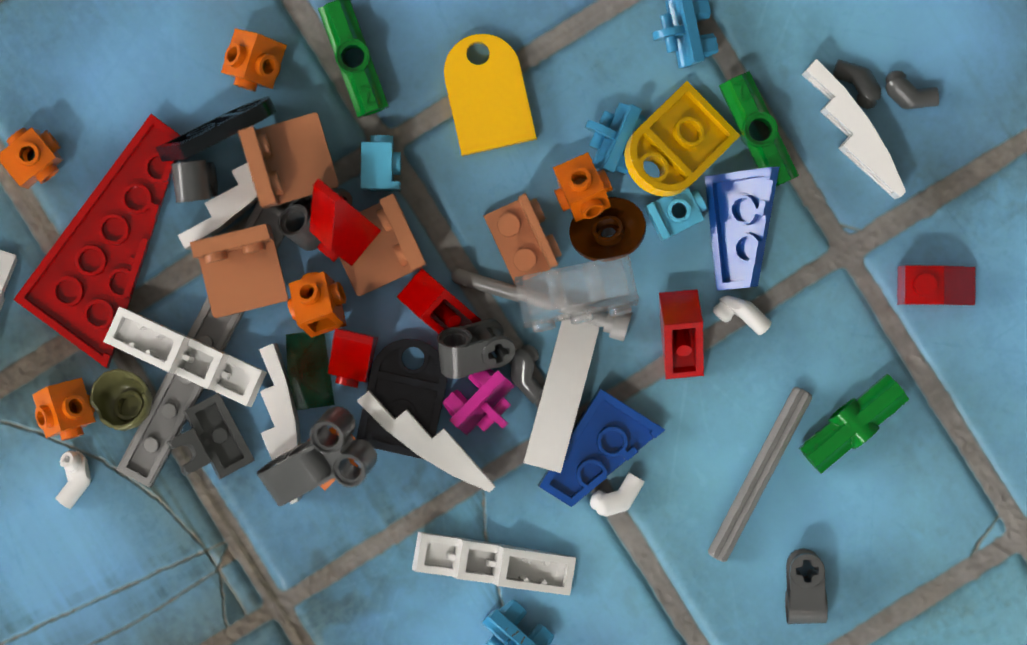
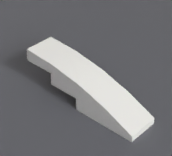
M816 59L802 75L830 100L820 112L848 136L838 149L892 198L898 199L902 197L906 192L890 153L870 119L847 89Z
M248 163L231 171L238 183L237 186L204 203L212 217L178 235L185 249L191 250L190 242L212 237L224 230L258 202Z
M120 306L103 341L164 371L176 374L248 407H252L267 374L266 371Z
M566 316L562 317L523 463L561 473L600 326Z
M277 343L259 349L274 384L260 391L275 426L261 433L272 460L301 444L299 418L292 386ZM301 496L290 501V504L296 503L299 500H301Z
M370 390L357 400L387 432L418 456L448 474L485 491L491 492L495 488V484L445 428L432 438L408 409L395 419Z
M418 532L412 570L415 572L452 576L461 580L492 583L501 587L570 596L576 557L492 542Z

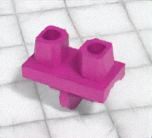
M488 369L469 375L468 379L479 389L469 400L459 390H455L443 401V405L452 416L449 421L466 435L476 426L485 432L494 422L504 429L509 423L501 415L511 406L504 397L514 388V385L498 370L494 372Z

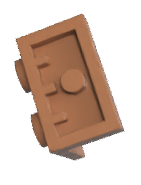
M316 112L260 129L252 126L238 130L262 208L267 209L311 196L313 194V184L318 178L331 189L339 186L321 121Z
M393 193L379 199L380 203L360 211L363 216L381 230L377 237L352 266L340 258L357 296H363L427 266L399 202Z
M526 193L518 196V200L484 215V219L515 286L558 266L556 258L560 257L562 253L553 234L545 236L540 226V223L545 221V216L536 198L529 201Z
M262 224L190 242L193 258L199 259L214 318L229 316L288 300L289 297L271 225Z

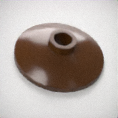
M608 197L611 207L605 209L597 217L591 219L584 218L578 222H575L573 217L569 228V235L574 249L581 256L597 262L616 261L630 255L640 246L646 233V221L637 205L623 198Z

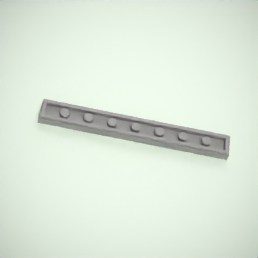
M258 200L244 229L262 224L271 225L278 250L285 236L278 227L279 217L283 210L275 206L264 209L260 206ZM207 297L187 336L224 352L244 312L214 318ZM167 372L152 401L149 416L139 425L116 470L151 488L172 450L168 448L167 441L180 435L187 422L183 411L196 405L204 387L176 374Z

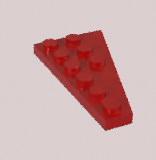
M153 114L149 115L13 299L105 368H109L116 347L103 341L119 306L127 310L129 308L172 176L171 164L177 161L162 162L156 147L180 136V134Z

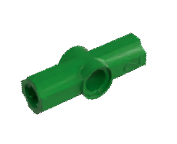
M335 0L318 8L357 118L370 116L389 108L351 0ZM350 49H360L364 53V60L361 65L354 68L347 67L343 61L345 53Z
M750 71L719 85L721 93L739 128L741 140L748 147L757 169L779 167L776 187L798 177V172L778 132L777 122L770 115ZM761 121L768 127L769 132L766 140L756 141L751 137L749 133L751 122Z
M886 374L860 397L849 400L834 412L828 419L829 423L805 441L799 449L816 470L822 474L851 448L856 449L869 440L879 430L880 427L878 425L893 415L909 398L900 385L889 374Z

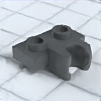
M219 393L183 411L192 429L167 441L169 449L186 446L192 452L191 460L181 467V473L184 476L210 463L218 479H222L255 461Z

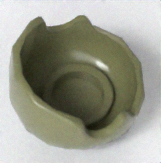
M117 368L104 372L93 383L89 402L103 424L115 430L128 431L139 427L149 416L153 398L148 385L142 378L133 372Z

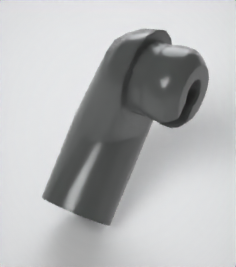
M837 60L833 76L836 79L854 84L859 93L856 102L860 107L865 109L874 108L877 100L881 98V88L872 72L865 67Z
M898 70L892 71L887 75L885 79L886 92L901 108L916 109L939 106L937 87L916 89L906 79V74Z
M526 344L521 349L515 350V355L511 360L510 378L533 404L541 397L543 387L533 377L534 363L539 359V353L534 346Z

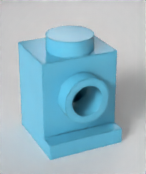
M371 135L370 142H361V189L363 191H401L400 181H394V175H401V152H394L393 136Z
M689 187L678 195L662 197L644 207L661 241L705 220L702 212L707 210L699 191L696 189L691 192ZM682 204L685 207L686 214L683 218L673 216L671 211L673 205Z

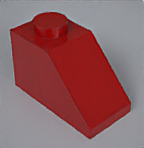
M319 178L313 184L309 232L321 241L317 248L329 259L335 262L340 257L352 266L381 230Z
M898 266L897 305H975L976 267Z
M423 268L397 295V298L438 334L448 328L461 327L481 321L478 316Z
M698 290L659 293L665 379L704 376L703 318Z
M335 328L328 374L336 376L335 383L358 388L359 381L368 382L378 337Z

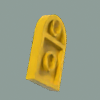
M474 34L460 40L451 49L446 58L444 79L462 157L537 140L519 59L513 48L503 39L490 34ZM474 44H482L489 50L488 60L481 65H475L467 58V51Z
M686 81L630 136L625 147V164L632 179L643 190L662 197L674 196L691 186L741 135ZM644 161H650L657 165L660 172L659 177H651L645 172L643 167Z

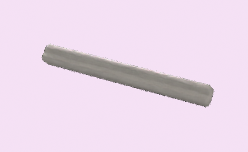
M799 387L792 389L708 549L709 555L721 562L728 560L812 400V395Z

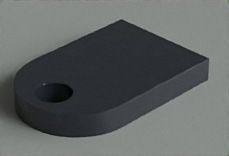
M266 96L228 111L156 147V150L162 162L187 159L237 134L238 130L259 123L274 114L276 110L270 97Z
M402 339L392 342L379 352L371 368L366 392L370 390L395 419L408 409L433 438L438 428L448 377L441 373L439 352L434 347L421 340ZM416 347L423 352L424 363L419 369L411 370L403 364L402 356L406 349ZM364 408L362 409L356 439L369 442L375 449L423 459L387 432Z

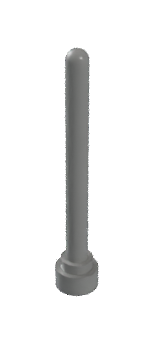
M462 269L454 270L451 275L452 281L456 284L603 327V332L610 333V338L624 342L632 315L630 311L617 308V311L609 309L608 313Z

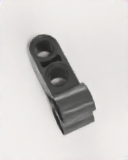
M342 407L329 408L311 428L308 441L273 459L256 473L278 506L289 503L333 478L345 487H355L367 477L375 466L377 453L369 442L362 439H353L351 435L355 430V420L348 410ZM327 426L333 427L339 435L331 433ZM348 458L355 460L360 467L352 465Z

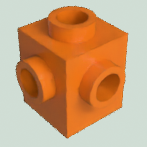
M235 28L230 45L225 52V61L221 73L234 77L233 85L255 92L257 86L273 89L275 80L280 73L281 62L287 45L259 33Z
M33 127L28 130L21 128L6 141L9 146L0 152V163L17 184L26 189H29L37 181L43 184L50 180L59 171L57 165L63 161V158L57 152L61 146L48 130L41 133L40 130ZM35 151V156L31 160V155Z
M588 152L553 167L560 187L554 190V193L562 211L570 209L575 222L584 218L591 219L597 217L605 209L611 207L607 192L613 189L604 169L596 170Z
M323 271L307 273L300 280L288 283L291 298L287 300L289 312L297 325L311 338L333 331L335 328L347 326L343 310V304H346V295L340 282H335Z
M82 377L47 386L32 394L36 405L35 418L38 426L43 429L46 438L60 435L62 441L83 435V427L96 422L94 418L95 409L90 405V396L86 392Z

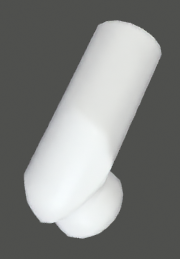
M730 295L719 298L720 302L713 308V313L724 323L729 322L735 314L757 335L764 334L772 323L752 302Z
M67 451L60 458V466L64 467L68 482L55 498L68 509L73 507L91 483L88 460L79 451Z
M628 472L618 491L605 493L598 490L594 492L590 498V506L592 509L597 510L598 515L606 517L625 512L633 504L645 481Z

